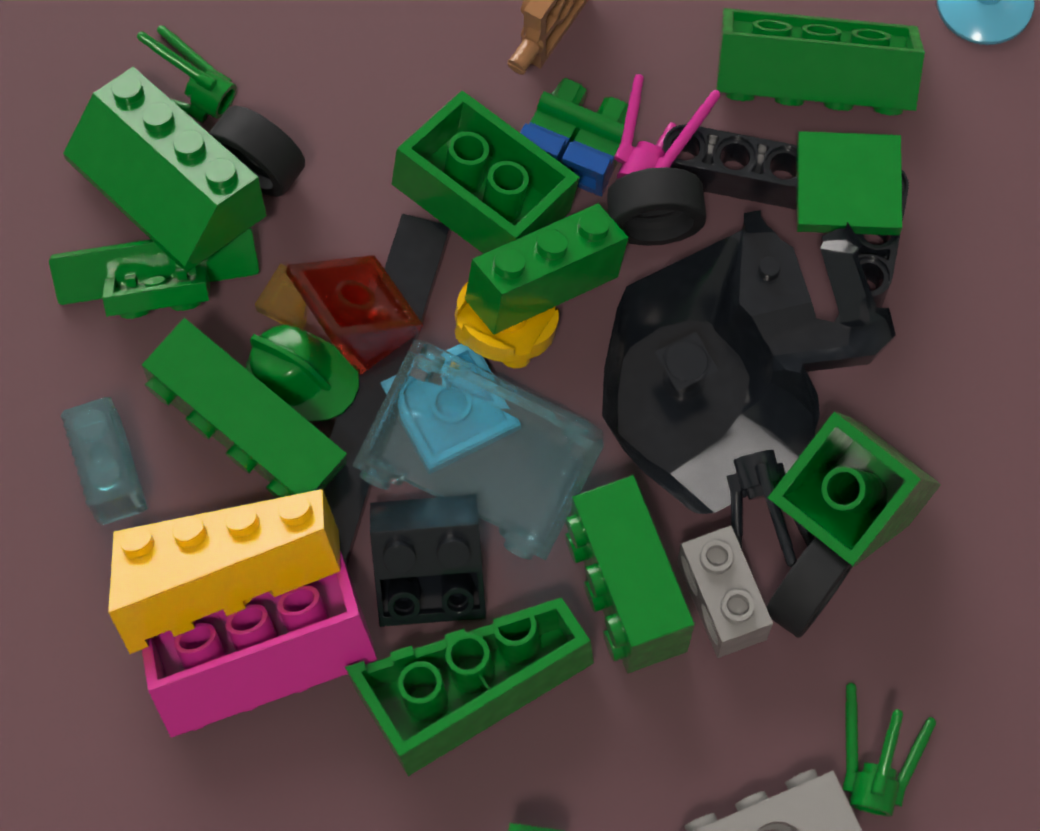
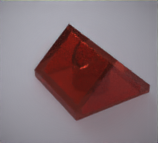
M375 255L288 264L285 273L332 344L360 375L418 334L423 326Z

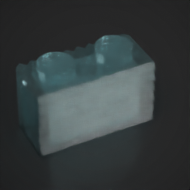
M104 397L64 410L60 417L64 422L63 427L67 432L66 437L70 442L71 455L75 460L74 465L78 470L77 475L81 480L80 485L84 490L82 493L86 498L85 503L96 522L105 525L146 511L148 509L123 424L111 397Z

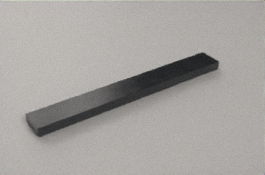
M403 213L354 362L359 372V390L354 402L343 414L337 416L330 437L331 441L347 453V464L323 490L339 530L340 551L346 566L351 556L394 417V408L380 382L409 369L451 234V229L442 223ZM399 386V387L396 388V390L398 391V393H399V390H400V387H401V386Z

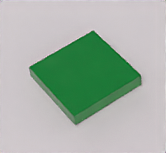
M799 131L797 137V232L830 233L836 229L846 228L848 222L855 234L900 236L902 231L901 135Z

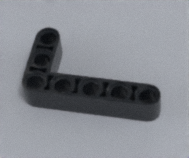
M686 125L675 126L666 133L662 148L664 153L668 151ZM699 126L681 151L688 152L695 158L691 160L676 158L670 167L683 169L697 175L703 184L704 192L797 210V145ZM735 161L744 168L731 170L725 167L723 163ZM903 170L902 223L909 189L908 178ZM775 171H785L794 178L782 180L772 173ZM856 234L862 244L857 254L866 279L871 281L877 288L871 291L876 307H882L892 282L900 236L877 235L885 243L874 245L864 239L863 236L867 234Z

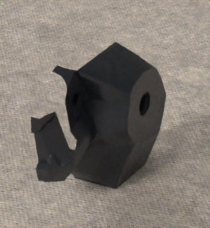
M761 210L744 213V223L741 231L626 286L616 310L604 366L602 417L624 452L645 474L689 510L695 513L709 514L731 505V493L726 476L736 473L733 460L741 456L774 449L777 463H783L785 473H787L815 437V430L820 418L818 394L807 372L869 365L896 336L890 309L876 307L857 254L862 244L848 222L846 228L836 229L822 236L823 243L820 248L839 310V315L834 322L816 318L794 248L782 241L766 225L761 217ZM743 491V498L748 495L746 491Z

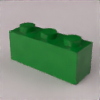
M597 203L473 258L465 300L495 335L618 278L629 237Z

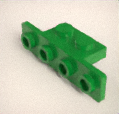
M252 227L187 273L151 239L53 254L49 258L55 293L60 305L103 299L106 317L120 315L124 319L139 318L148 314L150 310L171 307L175 311L196 308L201 302L209 301L210 282L253 276L259 273V263Z

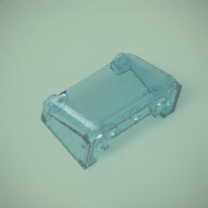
M415 339L352 466L362 470L360 477L363 480L381 489L387 490L391 484L402 485L405 481L436 497L476 494L478 517L499 527V533L506 539L503 546L507 550L528 560H531L534 555L546 560L566 522L565 518L571 512L572 496L580 494L604 447L603 432L588 420L440 347Z

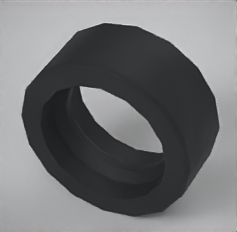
M236 105L229 107L209 132L211 136L258 176L261 192L265 195L273 197L284 195L305 168V157L295 142L276 124L246 107Z
M669 167L648 168L629 173L617 179L608 188L607 203L609 216L629 237L627 241L629 244L643 246L666 245L691 237L705 226L706 208L703 184L697 175L686 170Z
M815 537L790 569L769 601L766 608L771 619L797 638H800L826 607L853 566Z

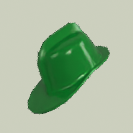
M291 325L274 326L263 332L260 336L253 334L250 338L252 349L246 362V369L310 422L328 421L343 414L354 402L359 390V372L352 358L340 348L310 332Z

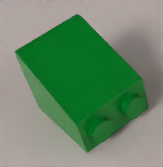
M834 411L774 488L768 499L850 565L856 566L906 529L941 484L862 422Z

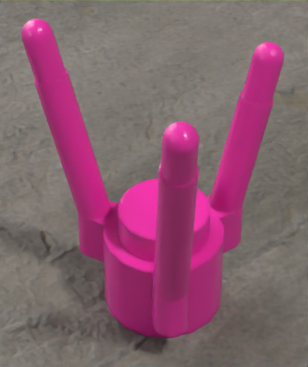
M636 74L630 92L621 144L614 156V159L622 164L617 178L619 179L629 173L648 168H670L721 96L720 91L713 90L666 153L662 150L663 140L666 133L676 126L675 123L667 125L656 145L646 141H639L637 146L633 147L632 142L644 81L643 75Z

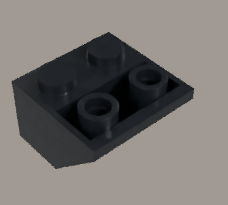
M477 495L370 503V540L379 627L485 619L486 610Z

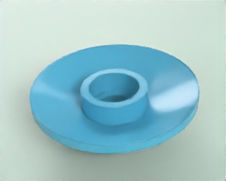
M936 0L941 19L954 34L969 42L982 45L1000 44L1015 38L1026 28L1034 11V0Z

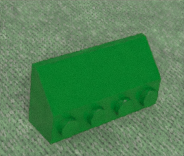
M723 8L716 90L725 93L727 98L737 101H751L755 99V96L775 97V102L788 106L803 105L804 100L824 102L825 107L833 110L847 111L852 110L854 105L873 107L875 112L884 115H901L903 110L916 111L925 51L917 26Z
M135 67L130 68L92 94L63 152L68 163L186 273L267 216L258 176Z

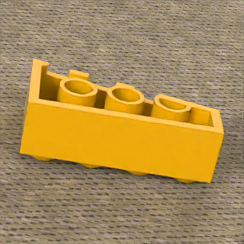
M323 489L114 531L108 613L129 654L147 648V639L171 630L175 637L195 629L193 621L220 610H224L226 616L246 609L245 605L254 597L266 592L277 597L340 572L339 530Z

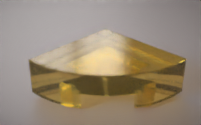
M280 263L256 301V311L283 325H291L303 330L307 318V303L303 286L298 277L288 267Z

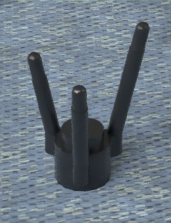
M774 449L734 459L736 473L726 477L731 493V526L741 549L743 536V491H746L749 500L765 497L786 563L789 567H793L797 559L782 510L768 499V496L786 474L783 463H777ZM794 520L808 547L814 540V535Z

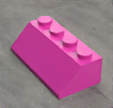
M341 551V571L277 597L266 592L254 597L245 605L246 609L226 616L224 610H220L193 621L195 629L174 637L170 630L147 639L148 647L142 649L148 692L171 738L189 731L201 729L208 724L238 713L251 711L260 705L285 696L306 691L310 687L343 675H348L346 666L362 661L365 664L378 661L363 611Z

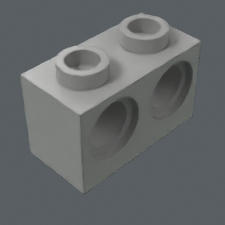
M730 525L681 543L677 563L716 657L720 658L766 641L773 622L732 526Z

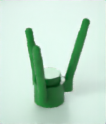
M158 26V34L192 64L145 32H139L137 38L140 42L191 77L185 88V95L190 98L191 104L174 99L171 100L185 113L201 123L206 120L208 114L216 119L221 118L231 106L237 92V86L232 83V79L215 70L165 26Z
M854 683L846 685V775L842 790L851 793L849 802L851 807L870 814L891 817L893 816L895 806L902 807L906 787L930 740V736L936 726V720L932 717L926 719L895 781L897 771L891 768L904 714L900 709L894 710L889 728L887 729L879 763H864L863 771L859 772L857 687Z

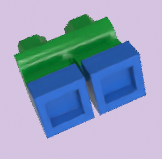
M563 78L552 94L543 91L534 116L529 124H524L520 133L580 177L578 188L603 197L618 163L614 156L621 144L628 104L611 96L605 97L596 113L582 107L586 99L587 89L575 81Z

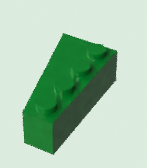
M185 317L142 363V368L148 381L145 387L165 405L169 406L171 404L187 416L185 418L186 422L204 438L209 440L213 437L228 450L225 454L243 471L250 474L252 470H255L270 483L266 486V489L275 498L320 489L324 490L347 464V453Z
M561 597L493 619V624L468 632H465V629L445 634V639L415 649L411 645L390 652V657L369 664H365L362 661L345 668L357 694L404 771L410 776L594 664L591 640Z

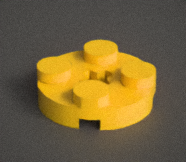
M468 282L462 287L455 310V337L459 343L468 346L475 353L493 361L503 362V364L510 368H522L529 364L531 358L537 357L546 351L553 342L559 321L558 308L555 310V307L494 335L465 300Z

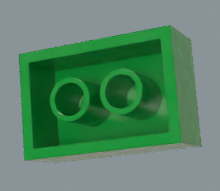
M461 90L397 148L391 185L484 254L564 219L571 211L580 177Z
M634 475L572 496L571 516L565 518L568 533H565V540L574 563L577 564L583 561L588 581L584 582V588L592 610L594 612L602 610L604 613L607 630L603 631V636L612 660L615 662L622 659L627 674L688 652L695 624Z

